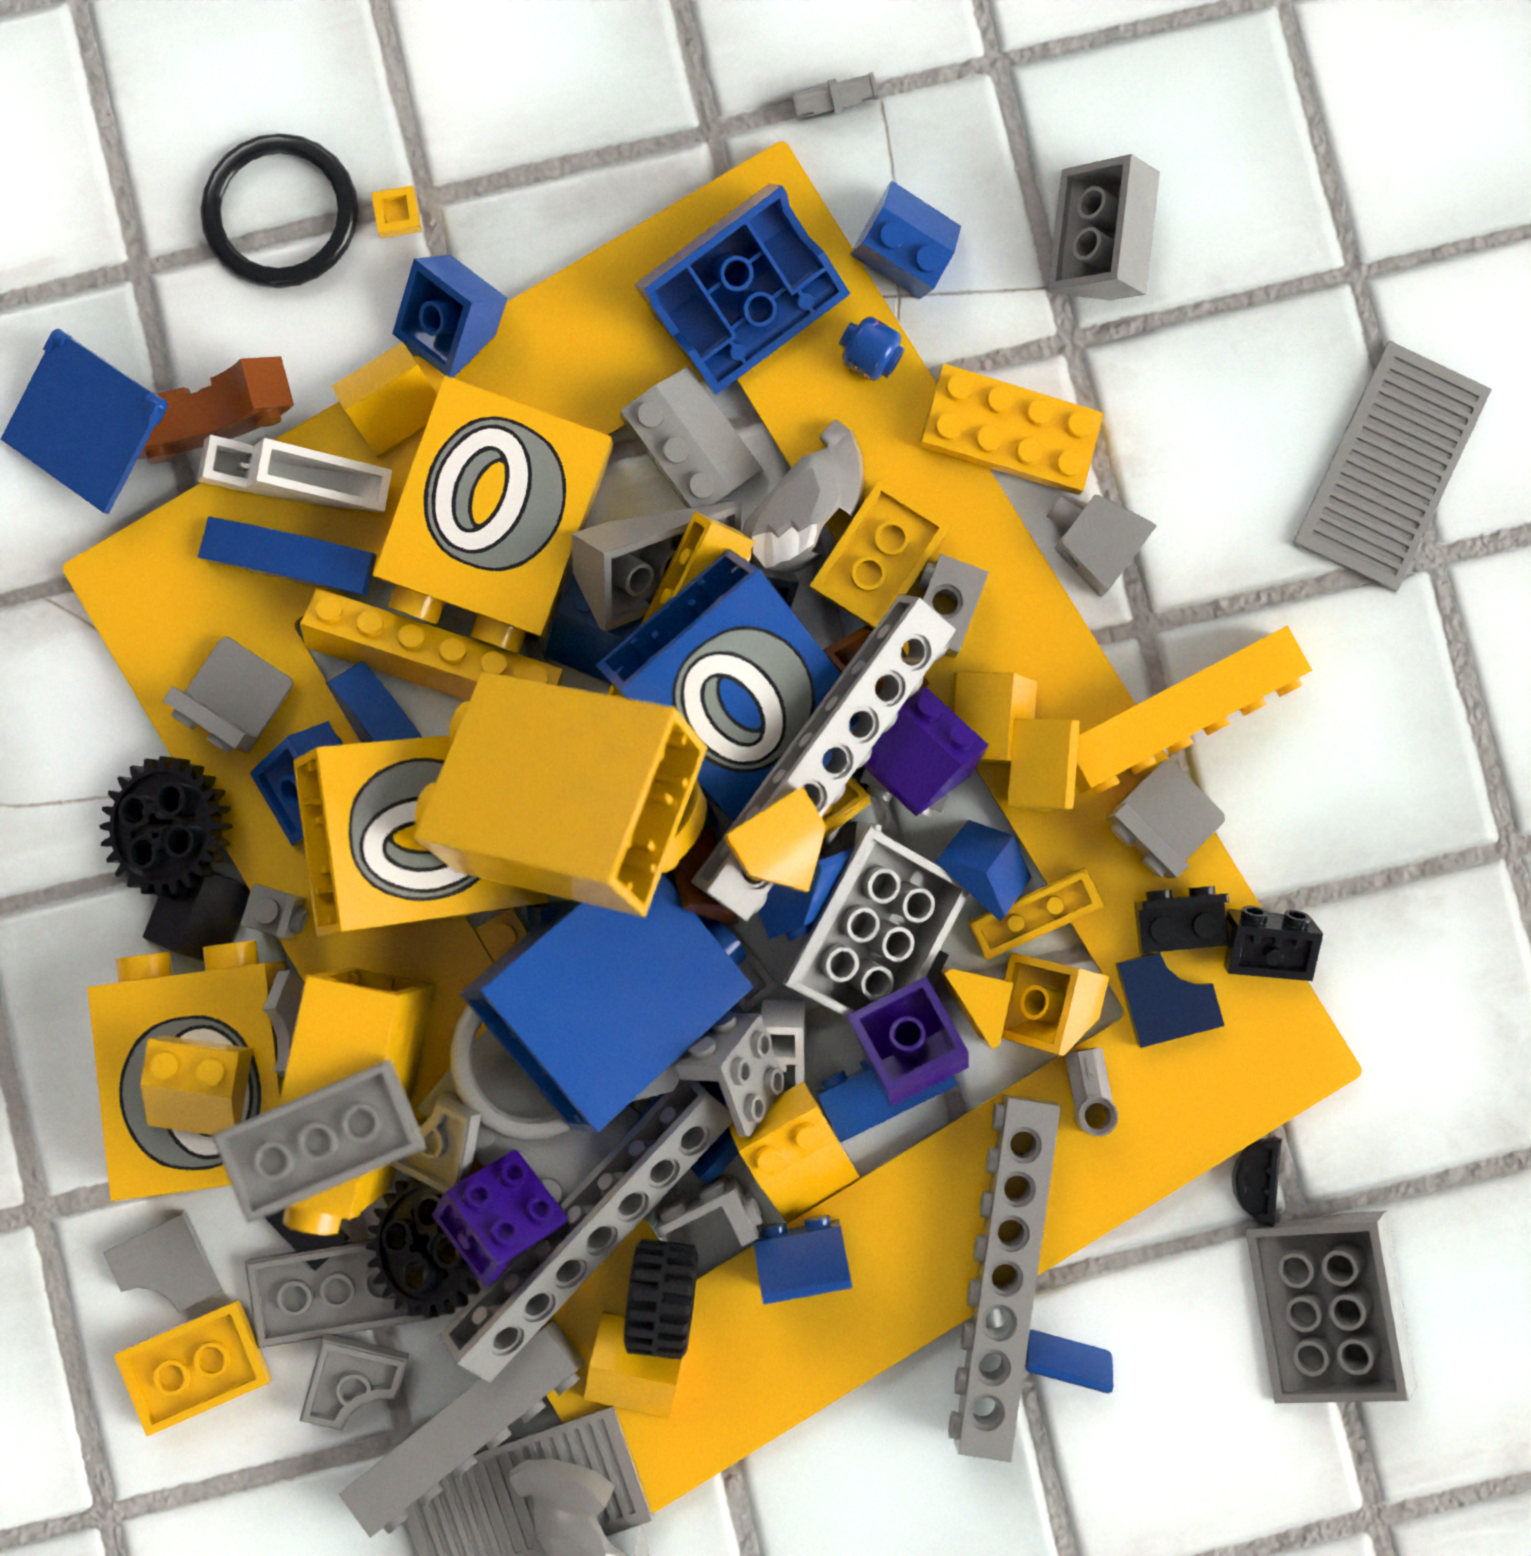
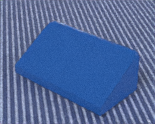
M1036 1330L1029 1331L1025 1368L1028 1372L1103 1393H1112L1114 1387L1113 1359L1110 1351Z

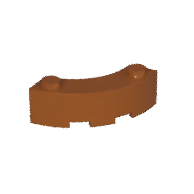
M282 357L239 359L224 372L211 377V386L202 388L192 394L190 389L184 387L155 393L167 401L168 407L159 425H155L138 459L147 458L149 463L166 462L174 457L173 454L203 447L204 439L209 435L233 439L260 427H268L282 421L281 415L294 405Z

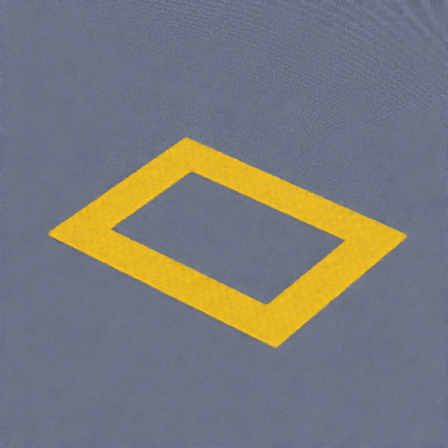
M784 141L773 144L506 302L496 336L455 377H452L611 436L626 427V424L620 417V410L659 382L688 366L700 382L703 381L699 373L657 320L634 284L766 185H782L787 192L789 205L804 230L825 252L851 294L739 377L737 382L790 468L801 457L826 448L820 440V435L835 419L840 421L854 432L863 455L864 501L879 479L951 524L928 563L935 565L940 554L989 572L959 653L955 658L944 654L940 659L932 663L924 674V677L930 682L927 689L951 710L955 672L1016 673L1037 681L1035 719L1079 720V735L1136 705L991 470L981 465L919 447L936 382L861 261L850 255L853 249L791 148ZM869 316L896 330L901 336L900 346L905 348L900 361L890 377L886 378L882 375L876 381H871L848 368L842 361L845 348L839 345L843 333L851 322L859 325L864 318ZM420 355L414 356L413 358L436 394H438L444 374ZM340 401L274 440L391 469L392 474L385 512L309 504L201 482L67 561L63 566V572L171 757L188 759L190 764L204 766L203 775L215 776L217 778L211 789L225 790V795L218 803L219 806L231 807V810L222 816V822L232 824L233 828L222 831L221 837L230 842V846L225 847L249 890L251 891L253 884H259L306 898L304 908L308 909V917L303 931L300 934L296 933L294 940L279 939L303 982H306V978L309 975L356 967L436 985L410 1103L416 1122L421 1125L428 1117L418 1110L417 1107L450 1069V1047L454 1030L468 1005L459 993L488 969L494 961L467 916L317 937L304 841L294 846L291 845L250 772L287 736L326 721L330 723L335 734L342 740L343 745L361 743L326 685L328 681L309 649L305 648L304 641L297 630V624L303 619L317 588L341 596L346 592L299 584L288 579L253 573L243 568L207 562L198 558L209 516L284 531L372 552L377 555L372 577H374L375 568L425 429L377 458L344 411ZM840 507L825 523L836 543H838L853 520ZM925 567L907 593L908 596L923 599L926 589L918 586ZM938 595L932 600L933 607L939 614L949 615L955 610L953 600L946 595ZM224 637L231 638L291 677L294 682L292 690L249 753L235 748L230 753L220 749L207 740L210 735L209 731L198 724L194 729H191L171 716L174 708L163 702L172 686L186 691L217 643ZM906 641L902 646V650L906 656L909 651L908 641ZM1165 750L1153 755L1157 762L1156 764L1135 775L1128 768L1116 775L1120 783L1099 794H1096L1093 788L1080 793L1075 785L1073 809L1038 812L1007 806L1011 765L979 762L975 768L1045 883L1049 884L1086 867L1103 902L1104 908L1070 922L1100 973L1109 976L1108 986L1121 1005L1123 1014L1118 1020L1072 1047L1068 1052L1102 1047L1112 1100L1118 1112V1122L1115 1129L1104 1136H1093L1082 1131L1076 1125L1073 1118L1074 1104L1065 1057L1059 1055L787 1223V1229L805 1226L804 1220L813 1216L830 1215L831 1221L839 1219L853 1288L763 1305L754 1243L696 1278L688 1349L681 1361L669 1419L615 1407L653 1514L972 1317L973 1306L967 1305V1291L970 1278L977 1279L979 1262L973 1261V1249L976 1235H983L985 1218L979 1216L982 1191H989L992 1174H988L985 1171L988 1148L996 1147L998 1130L992 1129V1114L995 1103L1002 1104L1003 1094L1054 1101L1061 1106L1038 1276L1361 1075L1362 1068L1308 981L1228 974L1224 968L1228 945L1159 952L1167 968L1179 979L1193 984L1212 983L1214 985L1225 1026L1143 1048L1138 1047L1115 964L1152 954L1139 953L1134 902L1146 901V892L1172 890L1173 898L1189 897V888L1215 886L1216 894L1229 893V902L1224 903L1225 915H1227L1228 909L1242 910L1244 906L1262 908L1216 832L1186 860L1189 866L1177 878H1165L1164 876L1159 878L1144 865L1141 860L1144 856L1133 844L1130 847L1126 846L1111 831L1110 828L1113 824L1106 816L1160 762L1170 760ZM1226 919L1227 933H1228V942H1229V938H1230V933H1231V928H1232V926L1230 925V923H1229L1228 920ZM484 1023L481 1024L475 1041L487 1029ZM1100 1103L1091 1104L1085 1112L1086 1123L1092 1128L1099 1127L1104 1123L1106 1119L1104 1107ZM1018 1132L1012 1137L1010 1147L1013 1153L1021 1154L1030 1148L1032 1144L1030 1133ZM473 1157L470 1176L485 1167L475 1157ZM1022 1176L1010 1177L1004 1186L1005 1195L1009 1197L1021 1195L1026 1187L1025 1178ZM646 1217L636 1225L541 1327L543 1329L551 1321L555 1320L586 1361L576 1371L580 1379L560 1396L554 1389L546 1395L562 1423L609 1406L583 1400L587 1375L603 1311L626 1315L631 1268L637 1245L641 1239L660 1241ZM1015 1220L1003 1222L998 1229V1237L1005 1241L1014 1239L1020 1230L1019 1222ZM1008 1264L997 1266L992 1273V1281L996 1284L1009 1282L1014 1273L1013 1267Z

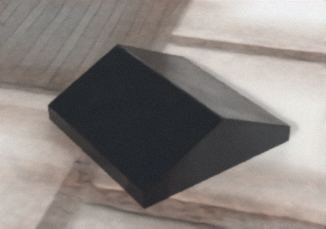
M214 872L215 875L213 877H200L202 886L200 888H188L187 894L158 896L143 938L175 953L204 962L203 947L234 943L250 890L246 883Z

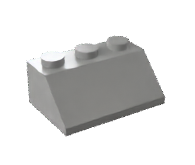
M1133 154L1062 169L1048 283L1049 292L1103 300H1117L1146 295L1160 177L1158 170Z
M689 366L654 385L620 410L621 419L686 508L718 504L763 471V468Z

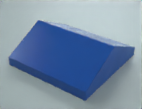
M968 820L935 861L999 921L1006 916L1032 878L1013 835Z

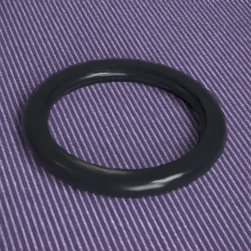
M282 133L258 136L240 143L224 155L212 170L202 195L200 208L202 231L210 250L218 261L238 278L257 286L272 288L299 286L320 277L332 268L348 249L356 231L358 217L356 189L349 172L337 156L321 144L302 136ZM287 154L310 161L330 181L337 201L336 225L324 247L307 261L294 266L280 268L263 266L248 260L229 241L222 224L221 207L223 195L236 173L251 161L266 155Z

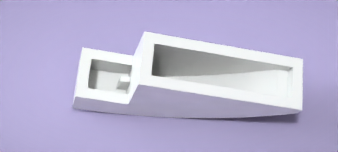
M209 435L204 439L197 481L285 500L383 513L385 512L392 470L263 438L255 445H250Z

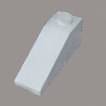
M763 1000L761 1016L766 1031L771 1037L777 1063L784 1074L782 1094L803 1081L806 1084V1000Z

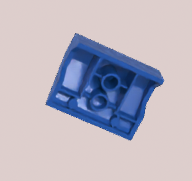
M776 184L766 185L634 284L657 320L715 395L851 294L825 252L808 236L792 211L784 187Z

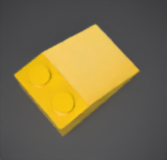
M804 1081L776 1097L769 1111L751 1136H739L734 1122L728 1127L740 1155L786 1223L861 1178Z

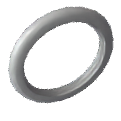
M467 1005L455 1027L450 1047V1072L456 1093L464 1106L481 1112L480 1123L503 1137L522 1141L546 1140L571 1130L558 1113L542 1118L517 1117L498 1109L485 1097L477 1084L472 1067V1049L476 1034L483 1022Z

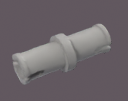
M873 72L837 82L836 78L827 80V85L791 93L797 120L832 110L834 114L843 112V107L879 99Z

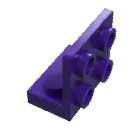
M517 1150L509 1152L446 1190L432 1213L433 1218L484 1287L499 1278L512 1258L563 1226L567 1221V1215Z

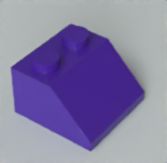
M926 687L904 702L897 712L898 716L895 723L889 730L880 735L871 748L870 758L863 765L872 776L916 817L969 778L989 746Z
M926 976L847 1015L867 1063L890 1107L969 1068V1051Z

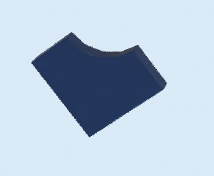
M1159 952L1115 963L1138 1047L1143 1048L1225 1026L1214 985L1212 983L1193 984L1179 979L1167 968Z

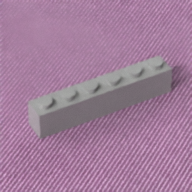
M551 1321L527 1342L490 1383L481 1378L340 1492L339 1496L369 1538L382 1528H384L387 1534H390L410 1517L405 1509L417 1500L423 1507L444 1489L439 1483L451 1472L457 1479L478 1462L473 1454L486 1445L492 1451L512 1434L508 1426L520 1417L524 1423H527L544 1409L546 1405L541 1399L553 1389L560 1396L580 1379L576 1371L586 1361L556 1321Z

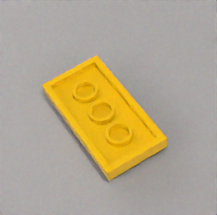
M943 363L939 371L919 447L1079 496L1084 491L1104 413Z

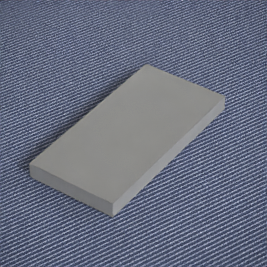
M391 1059L212 1135L247 1224L427 1147Z
M376 1238L347 1242L342 1246L299 1253L293 1251L251 1258L245 1261L258 1349L323 1338L324 1333L337 1336L426 1321L431 1318L408 1316V1309H394L396 1299L382 1298L387 1284H374V1278L380 1273L379 1267L372 1268L367 1265L376 1257V1251L366 1249V1244L376 1241ZM330 1257L316 1271L306 1262ZM424 1269V1274H423L424 1281H425V1279H426V1271H425V1269Z

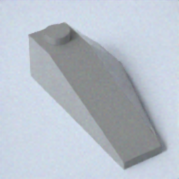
M732 501L611 520L572 533L573 574L599 628L606 632L640 619L646 614L650 606L649 604L653 600L695 511L741 532L742 504Z

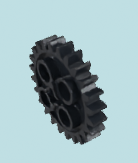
M160 756L159 760L147 758L144 759L143 766H130L131 777L119 776L117 778L122 788L121 791H108V795L114 801L113 807H102V811L110 816V822L100 824L99 828L109 831L110 837L103 840L101 846L112 847L113 852L107 857L106 861L107 863H120L115 875L116 877H128L127 886L129 888H141L142 894H156V896L187 894L188 888H200L202 886L200 877H213L215 875L210 866L211 862H224L223 857L217 850L219 846H230V842L221 836L222 831L233 828L232 824L222 822V816L227 814L231 807L219 806L218 801L226 792L225 790L211 789L217 778L215 776L203 775L204 766L190 764L188 759ZM179 795H181L180 805H178ZM197 816L193 822L171 825L172 820L185 821L188 818ZM160 828L159 833L146 832L135 837L138 831ZM188 835H189V837H190L189 847H187V838H188ZM153 848V856L151 858V849Z
M408 1176V1181H396L394 1183L396 1193H385L383 1195L387 1208H374L373 1210L380 1219L379 1225H370L367 1229L376 1235V1241L366 1244V1249L376 1251V1257L367 1265L372 1268L379 1267L380 1273L374 1278L373 1283L387 1284L382 1298L396 1299L394 1309H408V1316L411 1317L424 1316V1318H434L440 1315L455 1314V1308L465 1307L469 1303V1295H477L481 1290L477 1283L479 1279L460 1253L458 1257L456 1256L455 1246L432 1216L444 1193ZM406 1231H407V1241H405V1233H406ZM424 1269H425V1271H426V1279H425V1281H424V1277H423Z

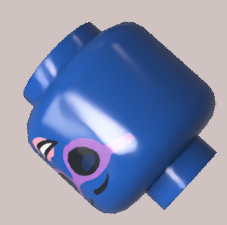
M871 316L864 318L859 325L851 322L839 341V345L845 348L842 355L843 363L848 368L871 381L880 379L882 375L889 378L905 348L900 346V334Z

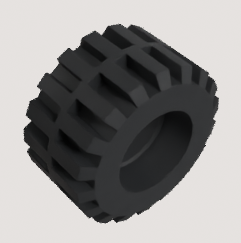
M641 1239L637 1245L631 1268L624 1326V1345L628 1354L682 1360L687 1352L698 1267V1253L695 1245Z

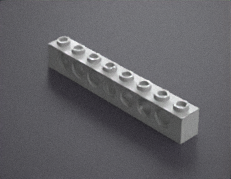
M899 594L726 834L803 785L806 786L807 795L820 817H822L829 806L836 803L842 797L846 789L845 784L855 770L862 767L868 761L872 753L871 748L880 735L893 726L898 716L897 712L906 699L919 690L923 683V676L932 663L945 654L949 646L948 641L956 629L920 597ZM908 641L909 651L907 656L902 659L901 649L904 643ZM882 677L883 688L876 695L875 685L878 679ZM854 713H857V725L850 731V718ZM831 748V761L827 766L823 767V756ZM724 838L721 839L691 881L730 912L745 921L763 907L767 899V892L774 884L761 880H750V876H743V868Z
M679 1079L675 1090L665 1093L560 1205L567 1215L565 1224L512 1258L499 1278L483 1287L449 1323L439 1336L458 1365L490 1383L731 1125L733 1120L728 1107L699 1080Z
M1003 1094L1002 1104L995 1103L992 1129L998 1130L996 1147L988 1148L985 1166L986 1173L992 1174L989 1191H982L979 1207V1216L985 1218L983 1235H976L973 1249V1261L979 1262L977 1279L970 1278L967 1291V1305L973 1306L971 1323L964 1322L961 1334V1349L967 1350L965 1366L957 1367L954 1392L960 1395L958 1412L951 1411L948 1427V1438L954 1439L959 1455L1004 1462L1012 1461L1061 1106L1054 1101ZM1018 1132L1030 1133L1032 1138L1030 1148L1021 1154L1013 1153L1010 1147L1012 1137ZM1012 1176H1022L1026 1181L1025 1190L1017 1197H1009L1004 1192L1005 1183ZM1007 1220L1019 1222L1020 1230L1014 1239L1005 1241L998 1237V1229L1003 1222ZM1002 1264L1011 1265L1014 1273L1009 1282L996 1284L992 1281V1273L997 1266ZM1003 1309L1007 1311V1320L1002 1326L991 1328L985 1324L986 1317L990 1311ZM990 1353L1000 1355L1001 1363L996 1370L985 1372L979 1368V1363L985 1355ZM983 1398L994 1400L995 1407L990 1414L979 1416L973 1413V1407L978 1400Z

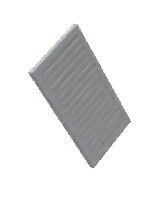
M1389 340L1318 487L1293 544L1394 592L1398 591L1492 389Z
M607 1406L566 1422L498 1445L492 1451L487 1448L476 1452L473 1455L478 1462L457 1479L452 1472L442 1479L439 1483L444 1489L423 1507L417 1500L405 1509L410 1516L406 1523L418 1556H548L535 1536L534 1498L531 1495L523 1498L518 1496L508 1477L510 1470L525 1460L555 1459L596 1471L615 1486L605 1509L596 1517L606 1537L650 1522L654 1517L614 1406Z

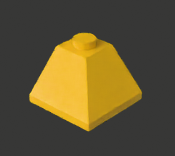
M1011 952L1004 980L1012 982L1013 988L1001 1038L1064 1056L1099 1019L1109 976Z

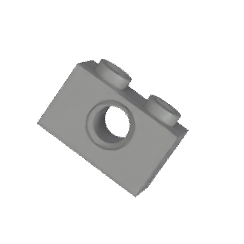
M940 554L935 565L927 562L918 587L926 589L922 600L934 611L935 609L932 604L934 597L946 595L953 600L955 605L954 612L949 615H939L956 629L948 641L949 646L945 652V655L955 658L961 649L989 572Z

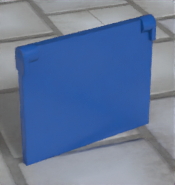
M55 329L50 334L43 348L45 352L1 440L98 510L109 514L155 425H159L168 403L61 329Z

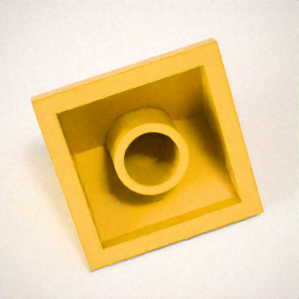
M404 342L399 343L331 386L344 411L377 458L426 428L437 397L436 392Z
M954 673L951 711L989 745L979 762L1011 765L1014 719H1035L1037 681L1016 673Z
M1014 719L1007 806L1038 812L1073 809L1079 720Z
M943 966L939 975L980 1041L991 1049L999 1046L1013 983Z
M603 1311L589 1365L583 1400L669 1419L682 1360L628 1354L624 1345L625 1316Z

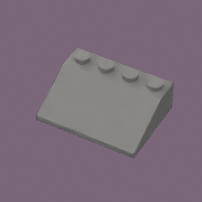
M866 826L783 984L847 1017V1015L927 975L970 893L943 868L875 829Z
M487 1028L474 1042L472 1049L473 1071L477 1084L485 1097L498 1109L517 1117L542 1118L557 1113ZM450 1069L417 1107L428 1118L432 1115L436 1101L449 1097L462 1103L456 1093ZM628 1104L599 1132L569 1130L566 1133L546 1140L531 1141L503 1137L479 1123L474 1157L486 1167L509 1152L517 1150L560 1206L622 1140L641 1114Z
M1387 1211L1341 1213L1275 1223L1274 1226L1262 1225L1245 1229L1274 1402L1408 1401L1417 1387Z

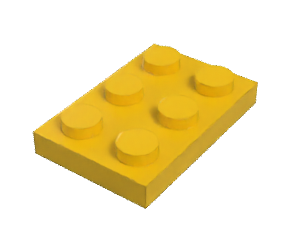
M879 479L817 573L809 589L874 630L898 595H907L951 524Z
M240 1299L114 1354L146 1437L260 1388L273 1380L260 1348L258 1349L256 1337Z

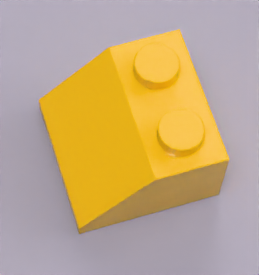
M166 1035L148 1039L140 1084L147 1126L213 1135L241 1123L253 1048Z

